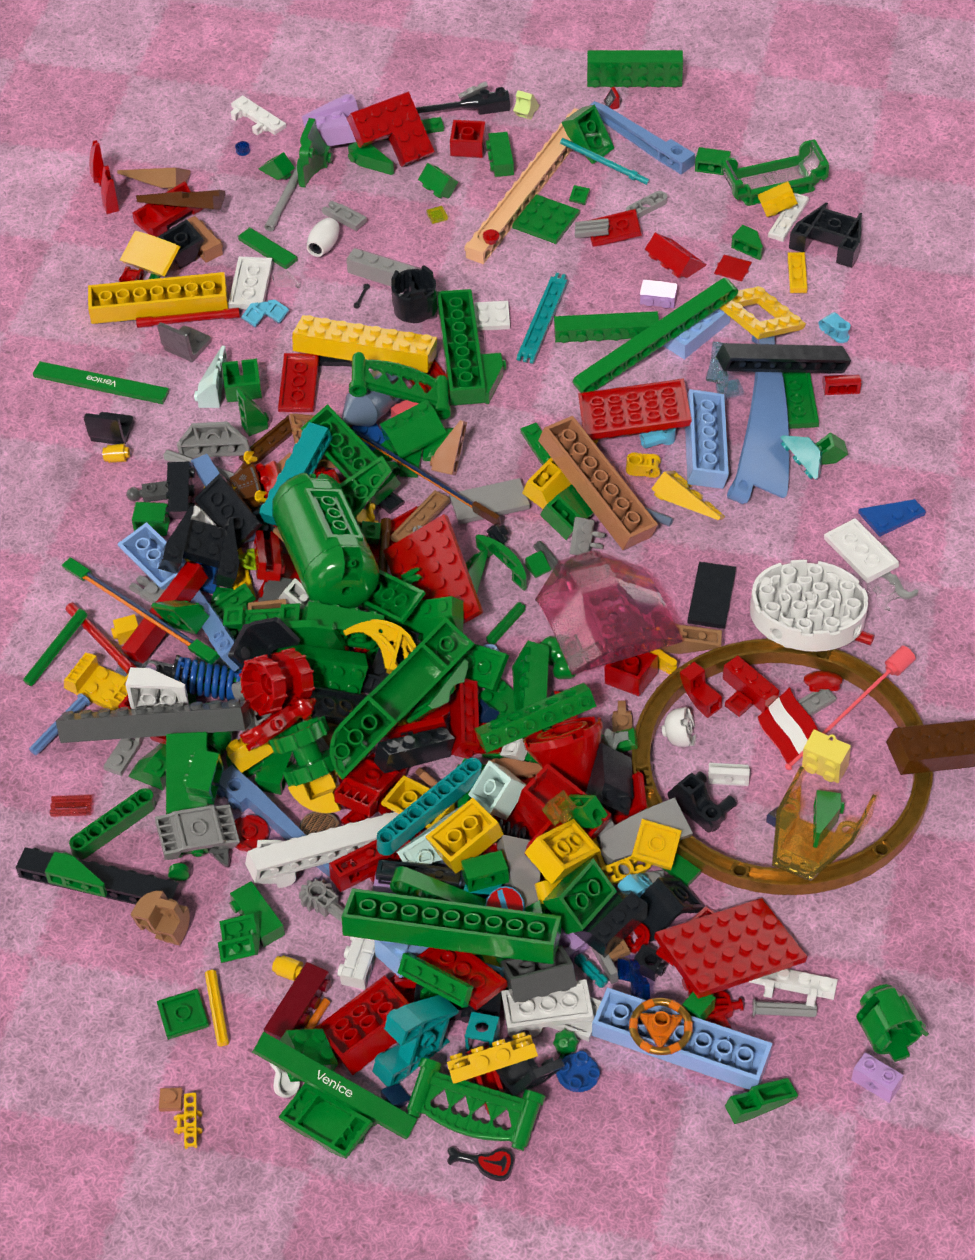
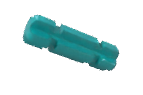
M583 953L578 954L574 958L575 964L578 967H582L581 970L592 981L595 980V984L598 987L603 988L608 984V978L603 973L601 974V971L590 960L587 961L588 958Z

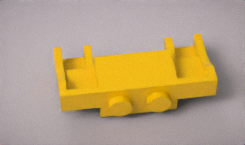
M525 1032L513 1035L512 1041L505 1042V1039L492 1042L493 1047L484 1050V1046L471 1049L472 1054L463 1056L461 1052L449 1056L451 1061H448L447 1065L453 1084L537 1057L538 1054L531 1035L526 1036Z

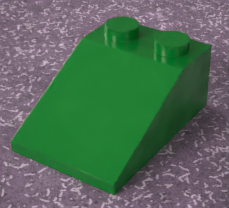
M595 104L580 108L561 122L567 136L573 143L602 157L614 149ZM585 156L592 164H594L595 162H597V161H595V160H593V159H591V158Z

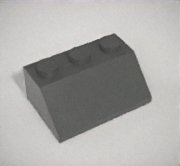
M562 945L557 948L554 964L518 959L500 961L504 977L507 980V987L514 1003L526 1002L538 996L545 997L557 991H568L570 988L577 986L573 963Z

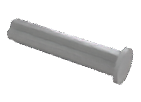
M753 999L752 1016L755 1017V1014L815 1017L817 1015V1005L815 1004V1007L803 1003L759 1002Z

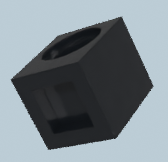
M642 945L633 959L632 970L655 981L658 975L662 976L667 965L665 960L656 955V950Z

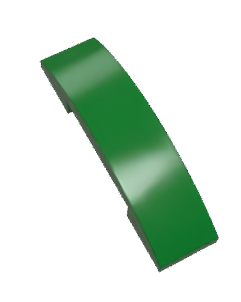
M476 535V548L480 551L487 549V558L494 554L512 571V581L525 591L527 589L526 573L517 556L502 543L484 535Z
M300 603L281 604V608L245 610L244 607L224 608L223 626L242 629L244 624L277 617L281 621L300 620L301 605Z

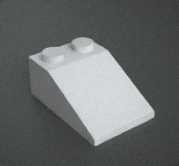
M130 667L126 689L131 709H135L138 706L152 708L160 704L165 706H172L176 703L189 705L185 684L150 668Z

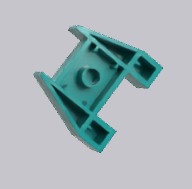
M440 995L406 1004L397 1010H391L386 1017L384 1029L399 1044L386 1052L379 1053L375 1057L372 1072L387 1087L403 1081L419 1068L418 1065L421 1057L430 1059L450 1042L445 1037V1032L449 1019L458 1014L459 1010Z

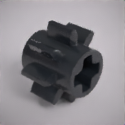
M496 523L486 531L488 533L487 537L502 544L508 540L506 535L509 532L504 524L499 526Z

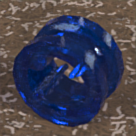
M240 141L236 143L237 155L246 156L250 153L248 142Z

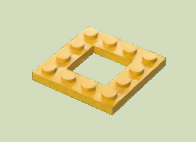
M760 286L738 290V294L734 299L720 307L723 312L757 339L802 330L806 325L798 315L793 314L787 306L782 305L774 296L768 294ZM758 304L771 314L774 319L759 321L752 313L746 311L743 306Z

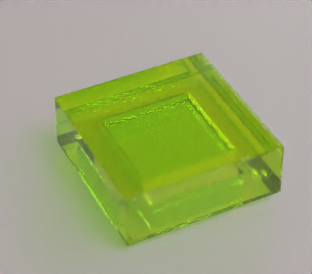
M442 206L426 210L432 224L448 220V216Z

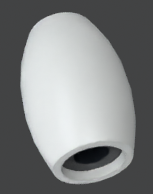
M325 218L313 227L308 236L306 246L311 255L320 257L332 249L338 239L340 229L336 220Z

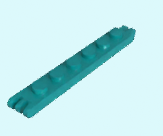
M556 272L554 277H550L517 354L516 361H521L522 357H524L523 362L527 363L530 358V364H534L568 283L566 274H562L561 278H559L560 273Z

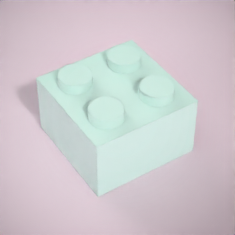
M489 760L468 795L474 798L490 814L507 820L519 800L521 790L526 784L507 768Z

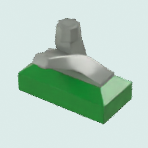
M634 728L617 732L606 729L604 730V735L601 736L602 744L620 753L638 749L637 735Z

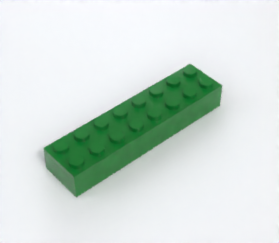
M472 290L437 291L438 315L446 376L448 379L450 406L486 403L485 381Z

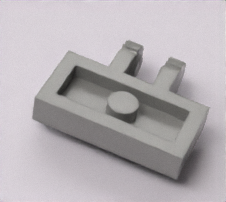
M575 517L569 554L589 557L590 548L603 549V545L600 543H591L592 536L596 538H604L605 536L604 533L593 531L594 520Z

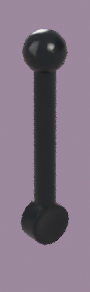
M369 284L363 285V291L357 302L353 305L355 309L360 307L363 296L370 289Z

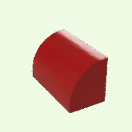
M859 374L829 375L822 378L824 395L860 394L861 377Z

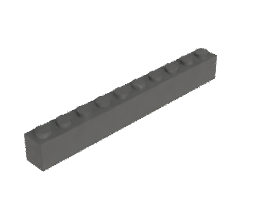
M232 699L228 702L215 700L207 704H202V702H194L190 705L176 703L172 706L160 704L152 708H147L146 706H138L135 709L121 707L111 711L109 708H105L97 712H92V710H84L80 713L67 711L62 713V716L56 720L60 743L156 737L172 733L246 730L251 724L247 701H240V699Z

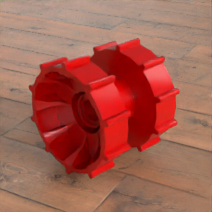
M295 648L273 653L272 659L268 658L266 654L244 661L245 665L242 668V672L239 674L242 689L240 692L241 694L243 693L248 703V708L258 712L259 716L282 710L283 704L294 705V697L309 699L312 691L315 690L312 674L314 671L311 670L306 660V655L295 651Z

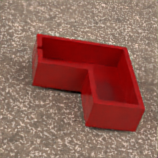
M409 91L352 112L346 118L359 148L389 138L401 167L414 163L416 160L419 161L430 157L435 152Z
M548 763L537 773L535 779L533 778L521 790L518 802L546 823L528 842L526 850L537 837L566 823L558 807L570 794L587 795ZM606 809L605 811L608 815L601 819L603 822L599 827L582 828L592 841L609 822L611 813Z

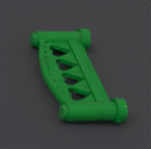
M354 353L352 357L351 382L349 383V393L352 396L362 397L366 395L367 390L415 403L427 400L435 409L440 420L450 417L451 407L448 405V379L446 376L440 375L437 378H433L409 366L389 361L367 360L363 353ZM369 369L380 371L382 375L376 380ZM386 373L390 374L391 376H397L398 380L394 384H391L390 380L386 376ZM402 378L413 380L415 385L409 389ZM419 383L428 384L432 389L425 393Z
M421 1057L418 1065L420 1071L407 1107L408 1114L416 1118H420V1115L425 1114L443 1127L468 1137L490 1141H510L512 1143L511 1147L520 1151H524L527 1148L539 1108L543 1106L546 1096L534 1091L525 1090L523 1097L519 1098L465 1080L453 1084L451 1076L439 1073L442 1066L441 1063ZM445 1090L449 1104L448 1109L443 1111L439 1107L433 1108L431 1101ZM466 1096L469 1115L462 1117L460 1113L453 1114L452 1107ZM487 1103L490 1115L489 1123L484 1124L481 1120L474 1121L472 1118L473 1114ZM508 1110L511 1128L503 1130L502 1127H494V1120Z

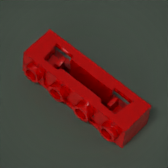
M376 839L330 862V879L339 891L342 892L374 876L379 859L397 862L402 860L396 851L391 855H381L377 851ZM408 840V841H407L404 845H402L399 849H401L403 846H405L407 843H409L410 840ZM348 861L347 867L342 868L340 864Z

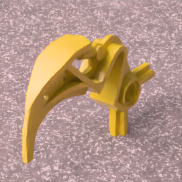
M372 619L353 625L343 631L345 636L358 632L370 636L381 650L384 666L387 669L386 673L388 674L399 665L396 661L399 646L403 648L404 659L416 648L411 636L402 627L385 620ZM405 717V718L398 724V726H400V725H405V724H409V723L406 721V720H407V717Z

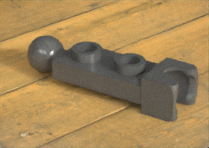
M167 481L142 484V490L136 487L129 488L126 496L130 501H137L140 497H143V502L167 500L168 484Z

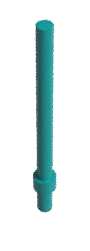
M562 138L560 144L629 176L628 178L633 181L637 180L645 185L649 183L650 179L640 175L638 171L629 170L565 138Z

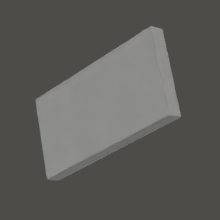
M520 478L457 492L472 502L477 501L499 516L530 509L527 497L522 494L524 488ZM449 494L458 524L484 519L474 513L471 507Z

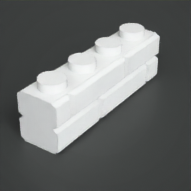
M350 937L352 942L350 946H346L344 958L346 959L344 964L339 965L338 976L342 985L365 990L377 958L375 956V941Z

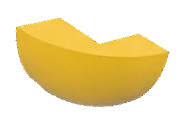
M335 770L312 782L288 787L296 801L312 811L333 813L341 810L342 805L334 802V792L340 785Z

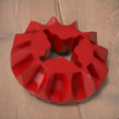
M641 923L624 941L630 952L636 954L642 945H649L651 936L648 928ZM633 932L637 936L635 944H633L630 940L632 938Z

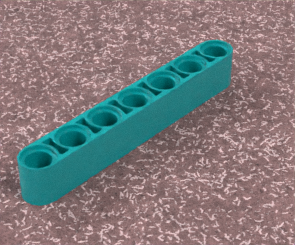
M476 758L465 760L380 829L377 833V851L385 856L393 854L472 789L482 773L480 760Z

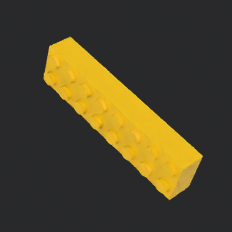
M225 272L88 285V310L91 324L136 320L138 317H157L228 309Z
M302 315L292 333L293 351L350 361H352L354 353L361 352L367 360L395 362L417 369L423 373L429 372L437 355V337L428 334L403 332L396 329H385L360 323L354 324L346 321L313 317L311 315Z

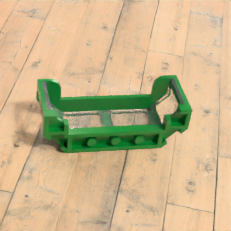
M815 139L803 142L799 147L797 156L738 168V162L735 158L722 159L721 174L725 176L732 189L734 198L742 200L747 206L760 204L758 194L787 181L793 193L805 194L813 192L815 190L814 186L821 179L824 181L828 178L829 163Z

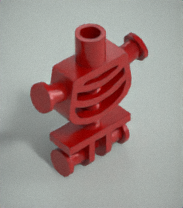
M683 978L682 985L685 991H688L687 995L689 997L693 991ZM724 991L714 993L715 1009L705 1021L731 1029L727 1018L733 1016V1010H744L742 999L738 998V1001L731 1002L728 993Z

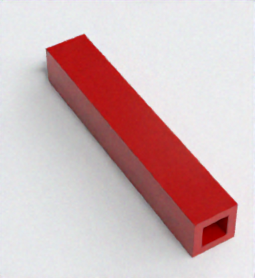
M186 562L156 602L177 600L190 603L208 579L204 568L198 563ZM153 608L150 609V613L166 622ZM144 618L121 649L130 660L144 664L167 632Z

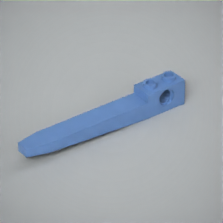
M596 101L590 104H595L603 123L682 175L695 165V153L672 139L667 142L606 105Z
M199 590L190 603H199L205 608L204 611L209 615V618L202 626V629L209 637V641L219 656L235 672L239 667L228 657V653L236 639L229 629L223 626L222 619Z
M233 765L223 771L220 784L215 783V786H218L217 794L221 798L225 797L228 799V803L233 809L238 808L242 813L248 808L251 809L286 841L291 838L306 836L254 783ZM329 863L316 866L330 877Z

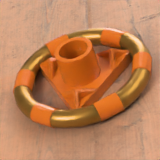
M652 998L642 1002L635 1008L629 1019V1031L636 1045L647 1053L670 1055L680 1051L689 1042L693 1033V1022L688 1011L678 1002L667 998ZM655 1006H667L680 1015H668L664 1011H659L655 1014L643 1012ZM639 1016L657 1047L640 1037L637 1031ZM683 1018L684 1034L678 1042L664 1047Z

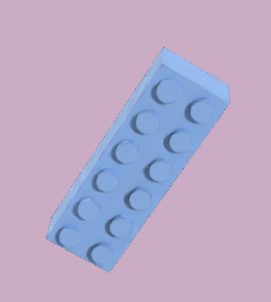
M689 389L687 398L692 422L690 426L685 427L687 484L723 489L729 475L724 394Z

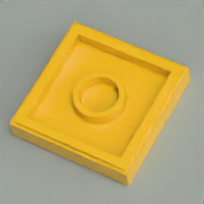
M642 819L631 859L671 870L682 830Z

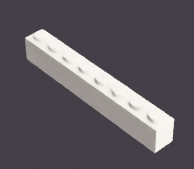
M396 812L385 813L382 816L367 818L363 821L348 823L344 826L329 828L317 833H310L299 838H291L284 842L254 848L247 852L245 864L256 883L330 863L376 840L378 831L399 814Z

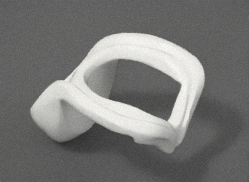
M270 1063L276 1072L273 1084L275 1093L282 1098L292 1097L297 1093L300 1082H290L287 1072Z

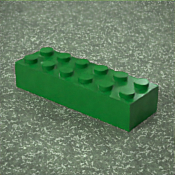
M587 50V87H682L683 50Z
M328 404L301 427L303 431L310 422L329 429L332 439L324 455L346 479L378 458ZM393 473L388 476L368 503H374L377 506L401 484Z

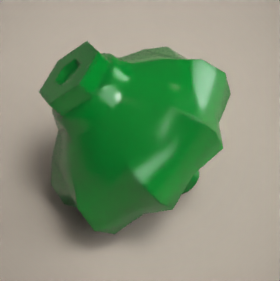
M564 1028L561 1032L555 1033V1039L552 1044L555 1046L557 1053H563L567 1056L577 1052L579 1040L575 1035V1031H568Z

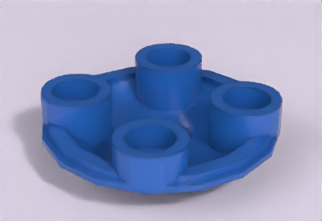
M578 1051L562 1059L565 1067L557 1072L556 1076L559 1083L565 1089L572 1092H585L597 1084L600 1077L598 1065L586 1052Z

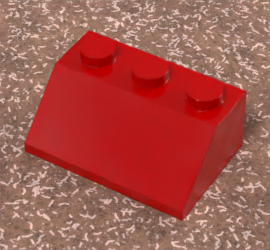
M656 232L645 248L650 253L648 255L655 261H661L660 265L668 270L669 268L673 270L672 274L678 278H681V276L688 278L707 265L673 239Z

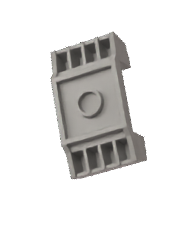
M230 805L204 806L174 811L170 814L155 817L164 860L178 859L182 852L217 846L219 849L230 850L234 849L240 842Z

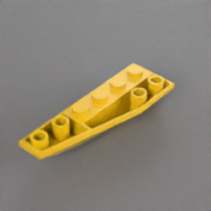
M599 439L592 440V441H593V442L595 443V445H596ZM550 458L527 481L522 494L544 509L554 497L569 487L571 482L554 460Z

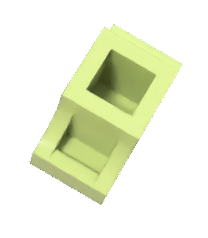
M518 90L513 111L516 116L531 120L535 111L538 110L539 104L533 94Z

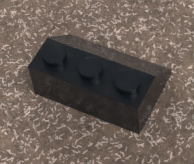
M617 891L583 931L575 932L574 934L605 958L647 918L648 904L633 892Z

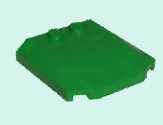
M318 620L283 621L301 639L299 643L301 645L350 651L333 622H329V626L319 625ZM288 647L275 649L271 655L286 650Z

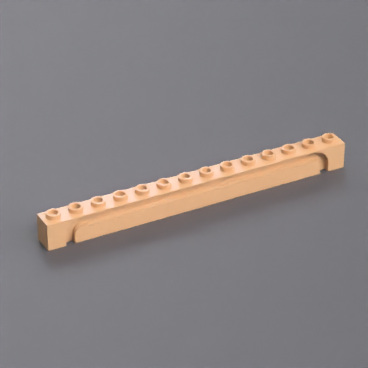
M574 108L572 112L566 116V118L579 109ZM560 123L557 131L552 134L549 141L544 144L542 150L536 154L535 159L529 163L527 169L521 173L520 178L514 182L512 188L506 192L502 201L498 202L494 211L490 212L487 220L483 221L480 229L466 243L464 250L466 251L467 259L481 264L487 261L511 230L514 221L534 196L539 194L570 154L572 149L560 144L562 138L571 141L562 123ZM494 229L499 232V240L493 245L486 244L483 240V232Z

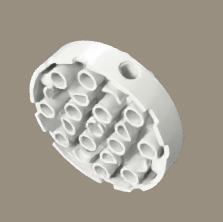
M791 560L790 564L782 565L778 563L767 568L756 578L751 594L750 615L753 623L763 635L783 645L785 648L802 651H828L843 647L860 635L865 626L868 596L865 588L859 585V580L842 568L818 561V564L807 563V560Z

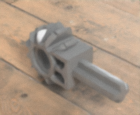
M317 877L313 882L307 880V885H302L299 893L301 905L307 907L309 912L315 908L317 914L319 912L324 917L331 914L342 923L344 908L339 905L338 896L334 893L331 883L327 884L325 879L318 881Z

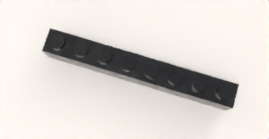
M722 343L716 355L723 371L844 373L851 362L843 346Z
M24 848L16 865L19 878L66 888L48 883L45 870L54 852H44L38 848ZM75 857L104 883L107 892L106 898L136 905L141 897L153 891H163L167 899H173L177 902L181 895L180 885L175 880H165L151 874H139L133 870L126 871L115 866L100 865L95 861L87 862Z

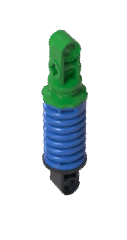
M180 655L176 656L174 663L151 659L142 665V668H146L149 663H153L157 668V672L185 684L187 693L190 691L192 695L197 693V695H205L207 698L212 695L213 699L219 697L222 701L226 698L227 701L235 699L232 692V684L241 680L239 674L242 672L241 669L234 672L231 668L227 672V665H223L220 670V664H215L214 669H212L213 664L209 663L205 667V661H200L198 666L197 659H194L191 665L190 658L181 657Z

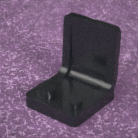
M101 412L99 415L86 413L84 415V422L91 441L108 444H126L134 424V418L131 415Z
M277 617L257 620L243 625L228 653V657L242 670L245 665L244 661L266 654L269 657L275 649L299 645L301 639Z
M658 877L640 897L648 904L647 918L642 924L649 930L650 942L656 941L654 938L655 932L667 929L680 914L699 913L704 908L701 901L679 878Z
M531 1058L497 1069L496 1072L511 1094L516 1096L525 1090H530L545 1083L565 1065L561 1058L555 1061L553 1058H550L543 1062L541 1067H538L534 1059Z

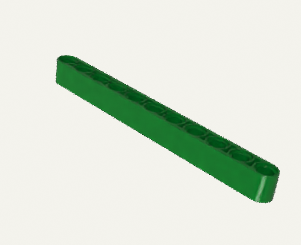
M728 278L720 279L579 373L573 379V385L580 393L598 390L734 299L738 294V289Z

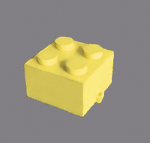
M813 730L803 748L802 768L810 774L816 773L823 776L828 782L834 781L839 783L849 766L851 745L837 740L832 734L828 736Z

